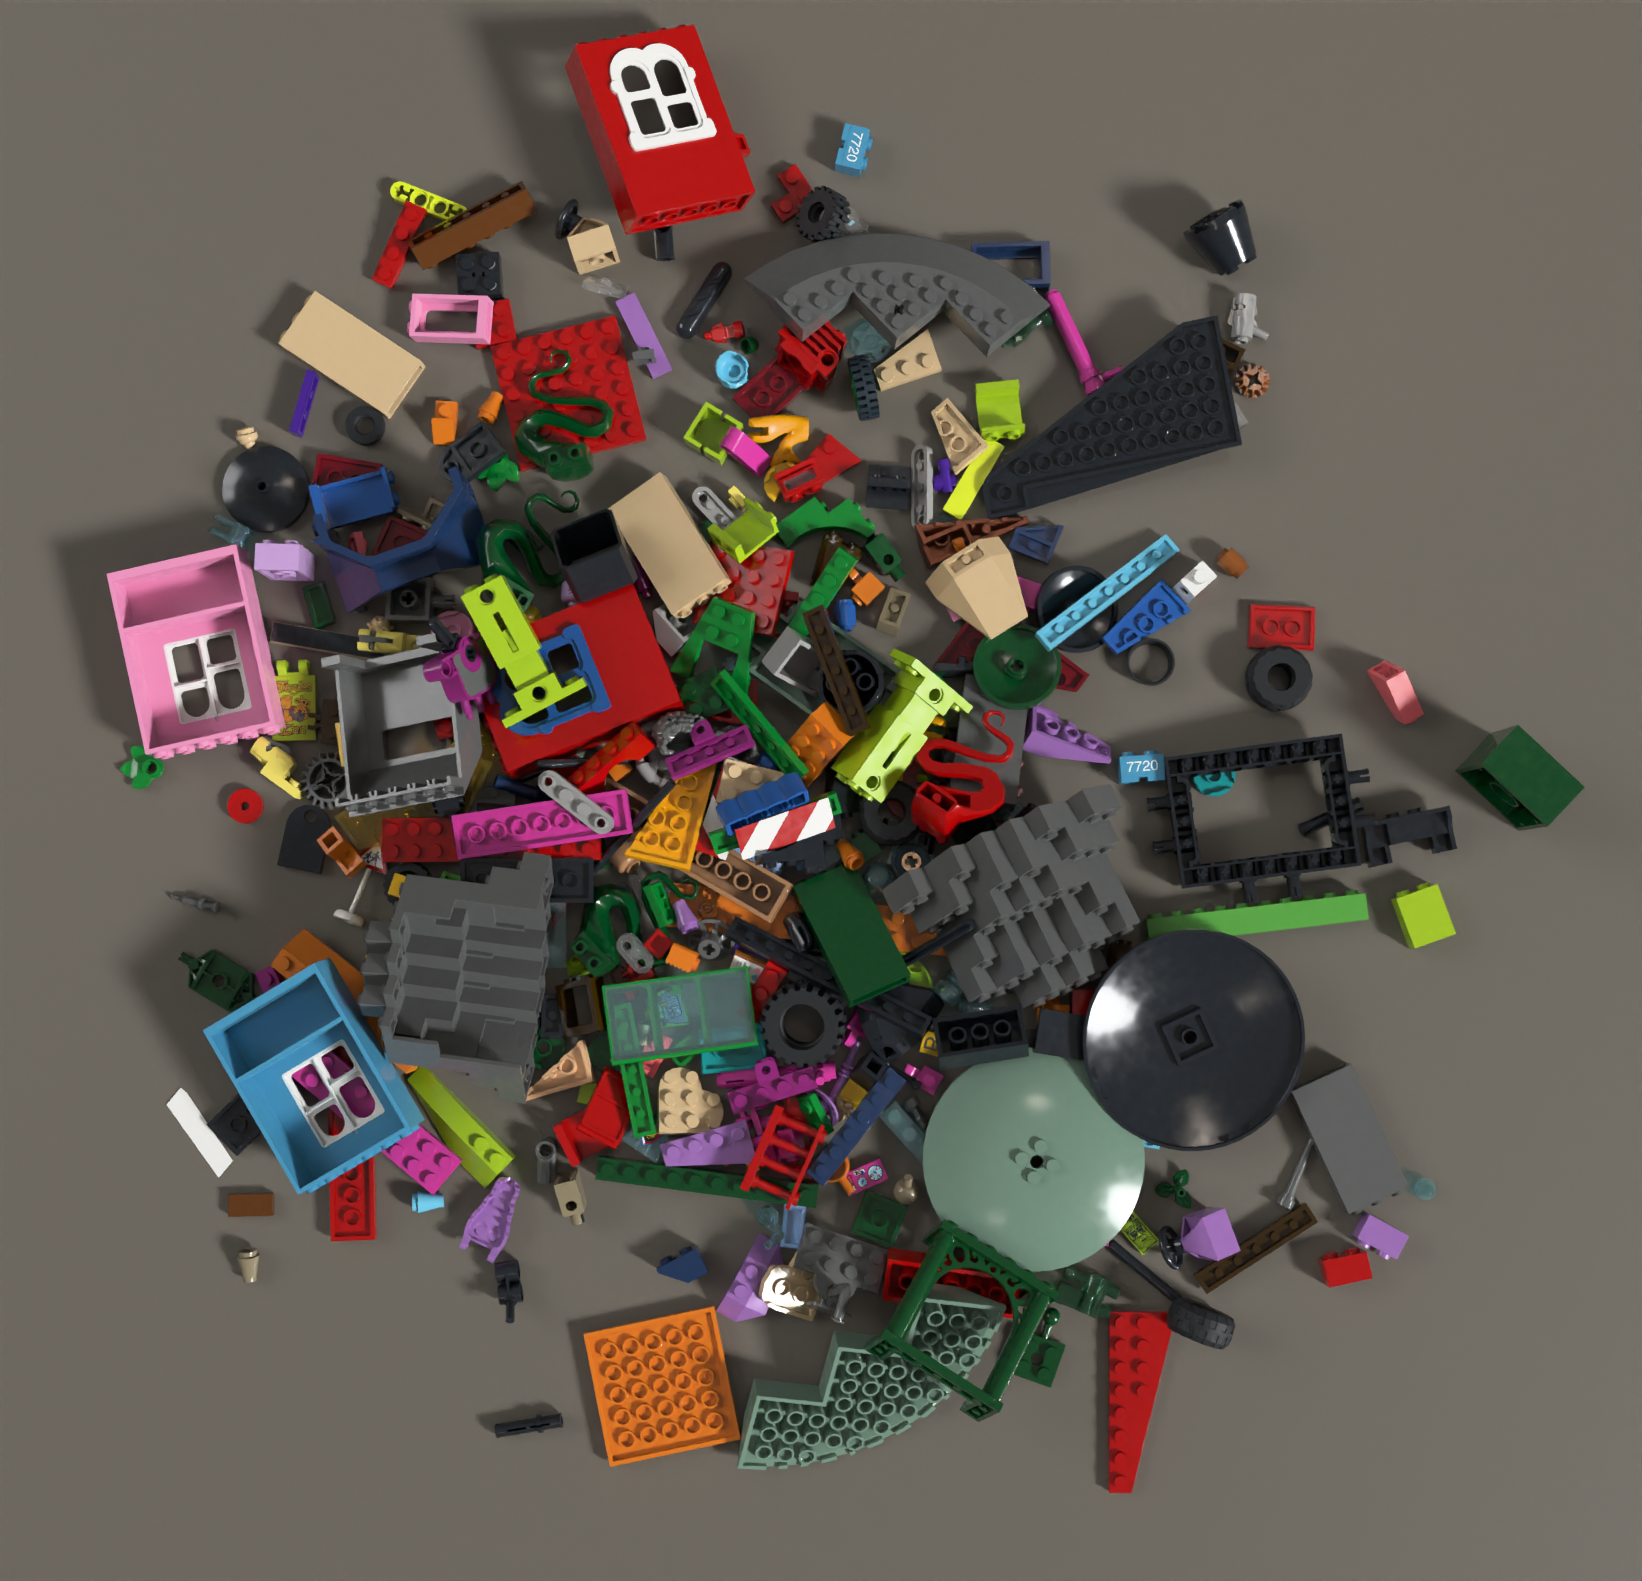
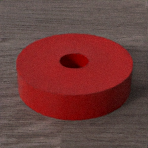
M239 789L230 796L227 810L233 820L243 824H250L262 816L264 801L261 795L254 790ZM245 802L249 804V808L247 810L243 809V804Z

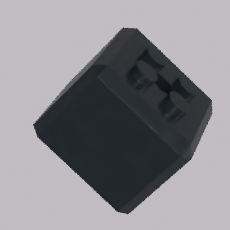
M604 509L558 527L550 534L560 570L576 602L586 603L636 582L638 576L632 557L612 510Z

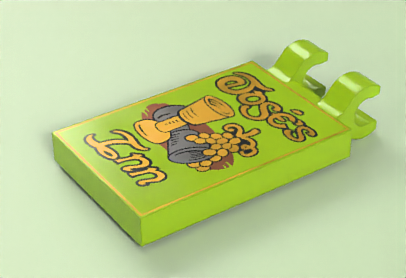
M277 660L278 676H275L286 728L280 729L281 733L272 735V740L318 741V731L307 729L308 725L314 726L317 723L316 718L308 717V713L317 714V676L311 675V661L298 660L299 672H289V661Z

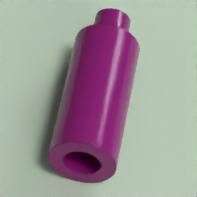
M633 556L632 561L638 576L634 584L638 593H643L645 599L651 598L653 596L650 590L653 588L651 581L637 557Z

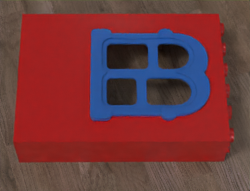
M633 584L586 603H578L530 623L542 645V648L538 650L551 673L554 671L547 655L548 652L565 644L572 645L579 666L576 669L558 675L563 684L566 680L576 675L578 677L584 676L592 694V699L589 702L564 712H558L555 703L546 707L549 713L547 719L534 724H528L521 720L505 728L502 722L506 717L504 713L517 706L519 708V704L513 695L516 691L510 689L506 684L505 676L507 671L505 667L499 669L494 658L493 661L497 669L498 680L492 689L495 694L496 703L489 704L485 693L481 695L485 710L482 712L486 716L483 722L487 731H490L494 737L491 739V743L495 751H498L502 757L499 759L500 766L503 771H506L508 776L511 775L515 780L541 770L537 769V760L570 758L609 742L632 721L640 727L645 723L660 719L661 715H665L668 712L685 710L640 597ZM538 686L534 689L535 695L540 694L542 698L545 697L546 692L544 688Z

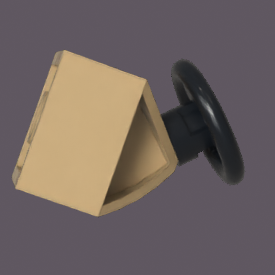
M571 199L565 205L558 218L555 237L561 240L571 231L567 236V240L579 275L619 263L620 259L609 225L598 219L583 218L577 215L579 203L576 199Z

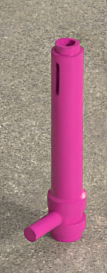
M1053 289L1045 294V300L1050 304L1048 309L1078 370L1079 380L1086 387L1085 393L1087 396H1090L1104 385L1106 381L1123 370V368L1119 366L1103 374L1100 373L1087 351L1061 293Z
M827 1060L813 1066L818 1085H823L824 1082H831V1079H836L835 1061L830 1062ZM796 1065L778 1066L780 1075L801 1069L797 1068ZM770 1067L762 1068V1069H763L764 1071H769V1070H770ZM755 1069L717 1074V1086L722 1087V1089L741 1088L758 1082Z

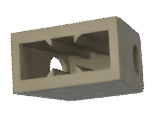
M579 1169L558 1173L553 1186L562 1216H570L572 1225L582 1224L585 1222L583 1212H585L587 1202Z

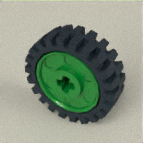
M868 354L849 357L847 359L859 420L866 421L879 418L880 411L876 386Z

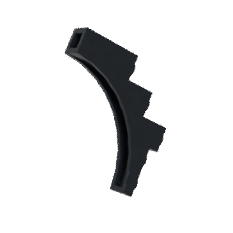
M836 760L832 761L826 768L824 793L833 790L837 793L842 813L833 816L836 828L796 841L775 852L754 856L755 865H763V868H775L777 863H784V867L797 866V871L805 870V874L818 873V869L826 867L824 846L836 845L835 841L843 839L841 819L853 817V813L859 812L860 807L858 794L848 784L835 777L837 772L831 767Z

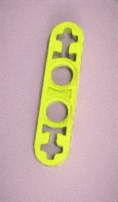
M395 182L390 189L393 199L402 205L405 204L406 200L415 204L417 196H425L426 202L420 205V207L427 210V215L442 221L455 216L450 213L451 207L453 213L456 214L467 210L463 205L405 182ZM403 188L404 192L410 195V201L408 196L401 194L400 197H398L396 191H401ZM438 203L446 205L443 213L435 212L434 209Z

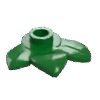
M506 454L499 463L493 464L477 478H487L491 489L497 492L504 485L506 479L511 482L519 481V469L514 462L509 460V456Z
M132 746L131 754L133 759L120 767V770L126 776L133 778V789L148 787L152 779L159 778L164 771L162 761L154 758L152 755H146L142 746ZM153 764L156 765L155 772H151L150 767Z

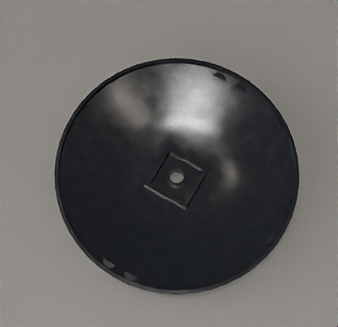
M1207 929L1175 930L1157 935L1136 945L1122 955L1102 977L1091 997L1084 1019L1082 1034L1083 1059L1089 1081L1099 1101L1107 1112L1130 1133L1151 1144L1167 1149L1180 1151L1212 1150L1230 1145L1251 1135L1265 1125L1285 1103L1298 1079L1305 1050L1304 1020L1298 998L1289 980L1275 962L1260 949L1247 941L1220 931ZM1188 1031L1195 1033V1038L1192 1042H1185L1184 1035Z

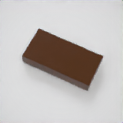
M274 1193L228 1194V1217L274 1215Z

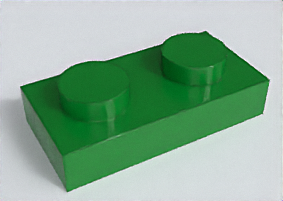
M815 1092L801 1093L796 1097L810 1127L819 1130L822 1123L825 1124L824 1130L827 1131L826 1135L834 1131Z

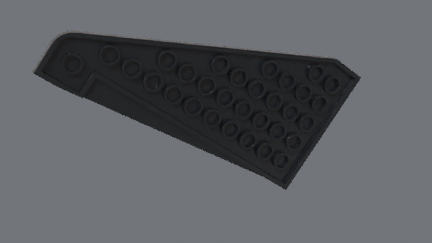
M1218 316L1181 323L986 477L982 489L987 517L995 519L1010 516L1218 450L1241 446V435Z

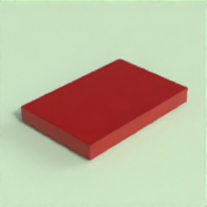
M1249 605L1247 648L1265 649L1281 645L1292 647L1297 651H1314L1315 607Z

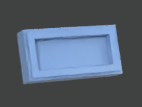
M784 1204L780 1247L798 1249L805 1225L806 1207L791 1205L788 1210L785 1208L786 1204Z

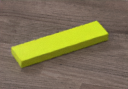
M984 440L989 448L969 464L942 511L957 520L963 519L986 477L1003 452L1005 446L996 441L988 442Z

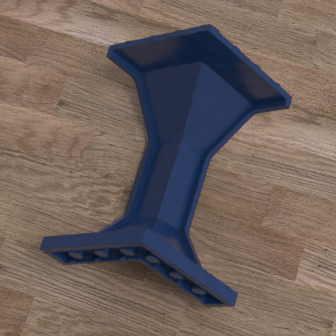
M457 466L448 469L453 483V492L426 536L421 540L381 554L367 557L341 546L337 531L324 522L322 514L312 516L314 523L311 526L315 536H319V538L311 541L327 553L347 613L357 611L360 614L367 612L368 609L365 604L392 589L439 573L480 566L476 553V538L485 523L472 486Z

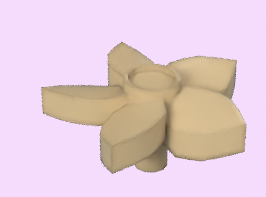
M840 1096L837 1097L835 1104L839 1122L845 1116L849 1118L852 1114L849 1110L853 1108V1103H846Z

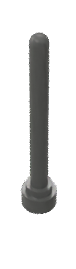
M1310 1137L1306 1141L1286 1191L1282 1192L1276 1200V1204L1284 1206L1289 1210H1292L1295 1205V1197L1293 1195L1314 1148Z

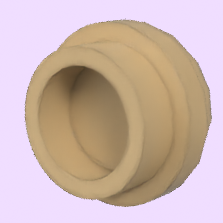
M254 427L236 430V440L241 445H244L245 448L251 449L258 438Z

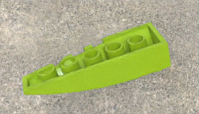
M419 1067L407 1079L447 1147L463 1159L460 1164L486 1188L511 1163L516 1155L427 1067Z

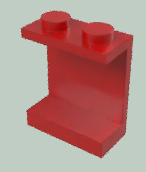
M584 1110L555 1123L553 1126V1130L572 1167L580 1164L582 1159L608 1147L576 1129Z

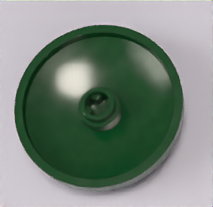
M1015 624L991 640L985 636L979 643L973 659V675L980 692L993 704L1009 710H1025L1043 703L1054 692L1061 674V658L1057 647L1048 652L1034 636L1039 629L1025 624Z

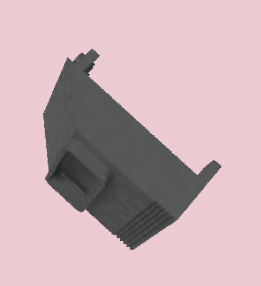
M434 633L416 637L417 646L423 648L369 660H361L341 654L321 658L323 668L335 670L347 799L334 798L335 807L345 808V812H349V818L464 796L482 753L478 709L474 701L469 700L474 718L468 720L460 702L454 704L447 699L440 681L430 683L425 679L423 675L424 664L441 654L443 645ZM452 717L455 747L389 760L388 730Z

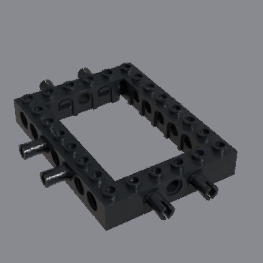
M1342 733L1165 757L1164 768L1167 794L1162 797L1146 798L1147 804L1156 803V805L1147 806L1148 812L1168 809L1170 811L1174 837L1171 840L1152 841L1153 847L1162 846V848L1153 849L1154 855L1170 852L1176 854L1181 889L1239 882V884L1242 883L1244 903L1250 902V896L1251 902L1258 901L1255 888L1257 879L1284 876L1287 882L1288 897H1295V895L1303 896L1299 879L1301 873L1361 866L1356 830L1360 827L1377 825L1376 820L1367 821V819L1376 818L1375 812L1355 815L1353 812L1350 784L1369 783L1370 776L1360 777L1361 775L1369 774L1368 768L1348 771ZM1320 760L1332 847L1200 864V851H1198L1196 836L1197 829H1195L1193 819L1194 807H1192L1191 785L1188 778Z

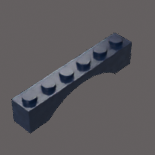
M887 1067L878 1082L873 1084L849 1118L808 1166L805 1173L818 1184L824 1186L905 1084L906 1080L893 1069Z

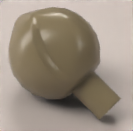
M906 1174L903 1179L899 1180L893 1189L895 1199L903 1205L915 1203L920 1196L919 1187L910 1174Z

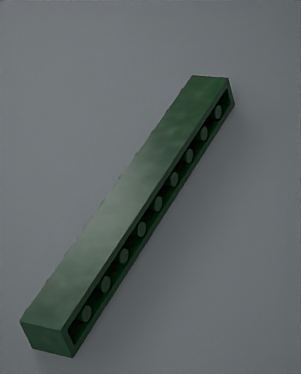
M600 1155L598 1157L595 1180L787 1204L788 1202L756 1186L755 1188L750 1187L748 1192L740 1189L746 1173L693 1166H666L662 1162ZM759 1175L760 1179L792 1192L797 1181ZM801 1182L797 1191L801 1195L796 1206L816 1208L819 1188L817 1182Z

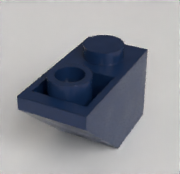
M691 1245L679 1251L680 1255L674 1258L670 1255L660 1260V1265L656 1269L659 1274L686 1283L705 1275L709 1271L698 1246L692 1248Z

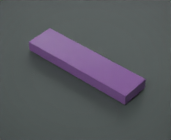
M635 293L615 301L637 348L649 347V349H654L657 363L646 364L652 378L655 379L672 371V367Z

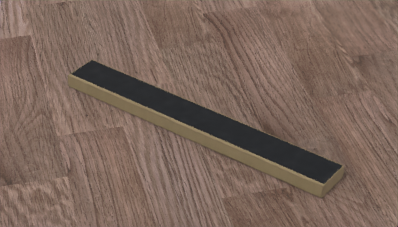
M273 621L269 642L271 644L333 655L341 654L362 660L387 656L382 653L359 651L357 648L359 636Z

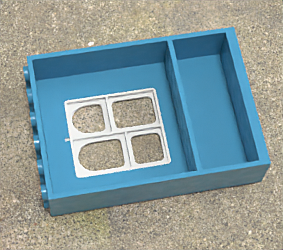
M331 958L313 963L203 1030L298 1195L304 1191L307 1194L312 1193L363 1161L385 1150L420 1128L418 1124L425 1120L393 1064L389 1063L387 1054L384 1053L382 1045L365 1016L362 1015L361 1009ZM338 1046H343L351 1058L354 1068L337 1079H333L322 1062V1056ZM308 1064L314 1065L329 1091L327 1098L311 1107L305 1103L291 1078L293 1073ZM356 1077L363 1079L375 1101L373 1113L366 1118L354 1115L340 1093V1087ZM335 1104L344 1117L345 1126L340 1134L330 1136L321 1130L315 1120V1115Z

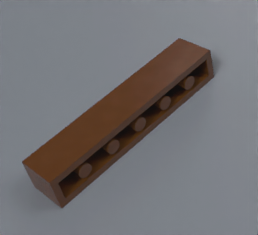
M520 181L407 241L423 270L431 269L437 266L440 261L453 258L461 250L472 248L482 239H489L496 232L512 227L515 222L531 217L537 209L523 182Z

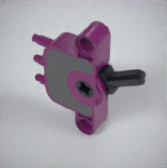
M433 616L427 621V626L443 645L441 654L424 664L423 675L430 683L440 681L447 699L454 704L460 702L467 719H473V710L469 700L474 701L479 712L485 710L481 697L483 693H485L489 704L496 703L492 687L497 683L498 673L490 650L480 632L461 637L457 632L450 633L441 621Z

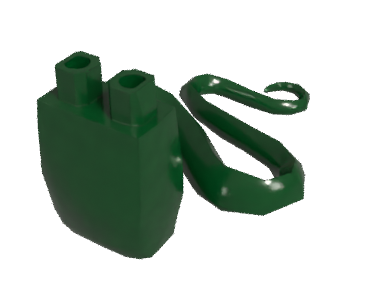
M556 349L550 355V363H552L554 354L560 353L566 357L565 364L559 368L538 371L533 374L528 384L531 397L548 404L592 406L600 410L602 417L599 422L589 424L564 413L548 409L533 410L518 423L514 440L519 453L533 464L543 467L553 480L569 482L585 478L593 472L594 462L590 447L583 442L576 444L546 439L539 433L541 427L549 425L562 428L581 437L597 438L611 429L614 411L605 400L594 396H554L537 392L535 387L537 380L562 374L571 365L572 358L569 353Z
M567 490L560 496L562 498L566 493L572 494L575 502L571 507H563L543 493H535L529 497L524 507L530 526L555 555L550 534L537 521L531 509L534 502L541 500L561 513H572L578 509L580 502L576 492L572 490ZM495 519L483 525L476 538L477 559L482 570L481 586L485 584L484 579L495 573L498 576H505L523 612H525L534 594L506 555L503 547L504 540L512 539L516 542L523 554L530 575L539 585L555 589L566 580L561 570L555 575L548 574L545 571L536 546L524 526L515 520ZM490 590L484 591L488 598L492 600L493 593Z
M661 871L648 873L640 882L642 901L655 930L659 928L670 938L666 927H659L655 915L650 909V904L643 887L647 886L651 880L659 878L678 898L688 901L695 899L699 892L697 881L693 878H685L681 881L682 883L685 880H690L694 883V892L687 895L675 886L667 874ZM613 884L595 886L594 903H584L580 931L568 945L594 977H601L610 972L620 962L615 934L610 922L609 910L612 906H618L622 909L627 928L628 948L634 961L639 964L641 963V965L648 969L666 964V958L671 947L660 959L655 955H649L645 952L642 941L641 919L636 900L630 891Z

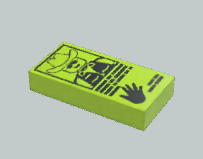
M1132 1211L1128 1220L1120 1229L1142 1255L1159 1241L1134 1211Z

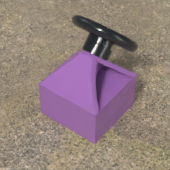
M1204 1207L1183 1216L1181 1236H1178L1175 1230L1168 1225L1163 1226L1159 1231V1246L1162 1256L1167 1265L1174 1270L1181 1268L1183 1254L1189 1253L1198 1259L1219 1261L1241 1251L1225 1208ZM1166 1232L1171 1236V1239L1167 1237Z

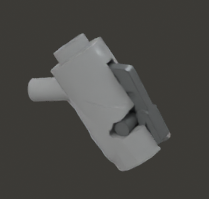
M1238 293L1232 299L1227 325L1232 328L1231 339L1235 340L1236 344H1248V341L1252 340L1253 335L1263 341H1266L1269 333L1257 327V322L1254 320L1255 316H1257V296L1254 294Z

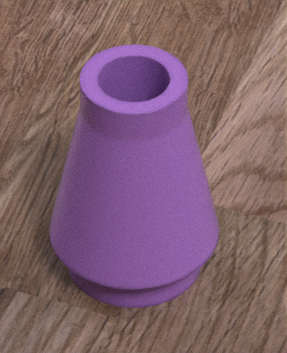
M685 900L675 902L672 906L675 911L678 930H681L682 934L696 930L698 928V920L687 906Z

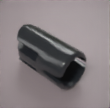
M797 911L798 916L795 912L788 914L783 919V925L797 951L816 949L818 942L803 914Z

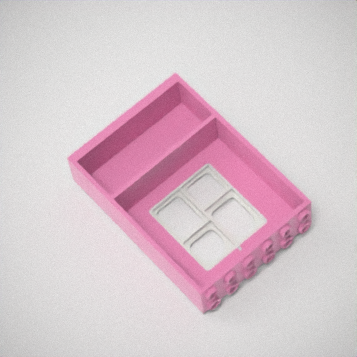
M235 544L107 574L146 755H152L154 758H161V760L174 757V753H182V755L196 752V748H203V750L213 749L217 747L216 744L225 743V745L238 743V739H257L259 734L267 733V735L281 733L280 729L286 728L247 550ZM231 635L236 652L235 660L212 664L208 653L207 641ZM196 643L204 676L201 679L180 683L176 674L172 649ZM238 669L244 688V700L239 707L228 709L219 701L214 675ZM205 687L209 696V709L204 715L193 717L185 711L181 695L185 691Z

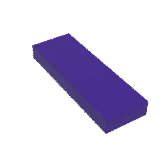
M308 369L306 370L289 429L292 435L299 438L303 437L319 382V376L314 371Z

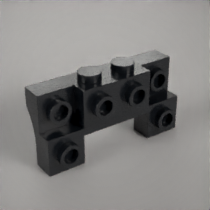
M1450 805L1421 811L1420 807L1407 810L1408 815L1400 816L1399 812L1386 815V819L1376 821V826L1361 827L1368 868L1393 863L1389 845L1428 837L1432 854L1457 849Z

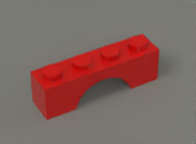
M632 721L575 771L567 781L585 795L603 793L606 791L605 778L615 765L626 760L640 761L656 746L648 734Z

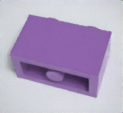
M1366 1212L1363 1213L1352 1234L1358 1238L1356 1243L1369 1249L1370 1245L1378 1249L1376 1254L1387 1260L1390 1256L1397 1260L1409 1238L1408 1235Z

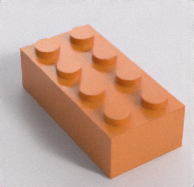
M827 701L806 719L787 742L792 751L809 770L801 779L806 788L824 772L854 737L848 735L841 715Z

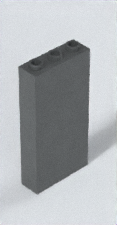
M966 673L961 697L970 703L973 708L969 713L959 711L955 742L987 754L1002 755L1006 752V745L986 730L982 723L984 713L989 710H996L1004 714V724L1000 726L1002 717L999 715L989 716V724L1011 738L1014 743L1012 757L1005 763H985L955 752L953 763L984 766L996 772L1006 789L1004 803L997 810L1013 812L1017 802L1028 709L1009 710L993 704L978 689L974 675ZM950 778L949 787L968 792H979L982 790V785L977 782Z
M1345 1063L1293 1087L1289 1096L1308 1136L1313 1142L1317 1156L1344 1212L1347 1214L1351 1213L1352 1215L1359 1214L1364 1211L1363 1207L1370 1204L1372 1206L1384 1202L1383 1198L1392 1195V1197L1398 1196L1404 1192V1188L1409 1187L1352 1064Z

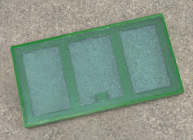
M748 966L602 986L612 1066L758 1045Z

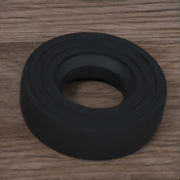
M357 407L349 413L346 419L347 434L359 445H373L385 433L384 418L379 411L372 407ZM369 418L373 421L374 427L370 433L362 434L358 431L357 425L361 419Z

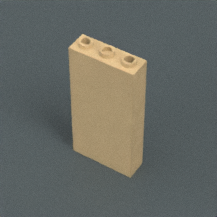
M316 291L305 299L304 307L300 313L297 312L294 315L291 326L288 330L283 331L278 343L285 351L368 406L376 409L388 419L394 414L426 367L421 360Z
M661 472L608 508L612 510L624 538L670 613L676 618L687 617L692 613V609L698 605L706 604L711 596L725 591L728 588L727 585L732 583L668 478Z

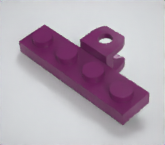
M704 719L694 723V727H692L690 732L695 746L670 756L665 761L671 777L675 781L755 746L747 724L716 736L710 723Z
M770 1056L757 1060L755 1063L757 1083L728 1091L727 1095L733 1114H737L818 1088L819 1086L816 1083L813 1067L807 1066L780 1075L775 1059ZM769 1066L770 1070L764 1071L762 1067Z

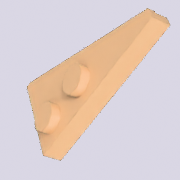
M585 1040L576 1043L577 1045L569 1053L565 1054L534 1086L529 1088L526 1101L595 1081Z

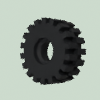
M817 186L814 188V191L810 190L807 192L809 196L802 198L803 204H799L797 208L800 212L796 213V218L799 219L796 222V226L799 227L798 232L802 234L801 236L814 243L841 237L840 232H845L847 229L844 227L845 223L850 221V218L847 217V215L851 214V210L847 208L850 206L849 202L846 201L847 198L826 186H821V188ZM824 210V214L822 218L819 220V217L822 211Z

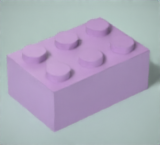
M263 540L262 543H255L254 570L270 580L314 581L315 555L309 549H305L303 545L298 544V541L286 540L285 544H276L274 540Z

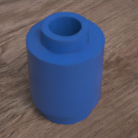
M851 599L837 600L836 606H834L835 625L845 632H850L852 628L856 627V607Z

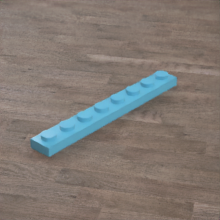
M1165 534L1037 631L1034 636L1048 652L1178 554L1180 549Z

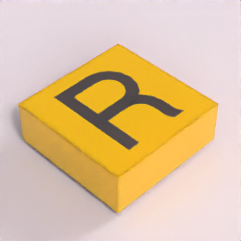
M928 1031L922 1039L919 1052L938 1057L934 1033Z

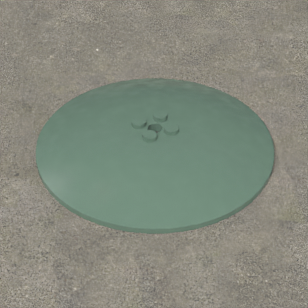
M1028 1047L1029 1057L972 1065L950 1084L942 1094L929 1119L923 1144L922 1163L926 1189L932 1206L941 1222L944 1219L955 1222L959 1229L965 1233L974 1234L978 1241L984 1245L987 1244L994 1247L997 1253L1003 1257L1013 1259L1020 1268L1028 1269L1032 1272L1060 1269L1078 1263L1099 1251L1116 1236L1128 1220L1138 1200L1145 1170V1151L1143 1140L1121 1126L1099 1101L1089 1081L1084 1060L1032 1052L1033 1047ZM1039 1155L1042 1157L1041 1166L1032 1167L1030 1164L1031 1158Z

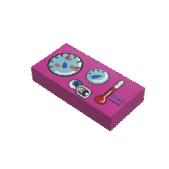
M880 1158L848 1172L846 1178L855 1189L848 1197L889 1179Z

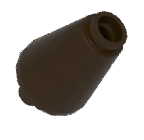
M833 530L830 533H825L810 585L814 586L839 547L844 548L859 560L863 556L861 547L852 541H849V543L844 542L842 536Z

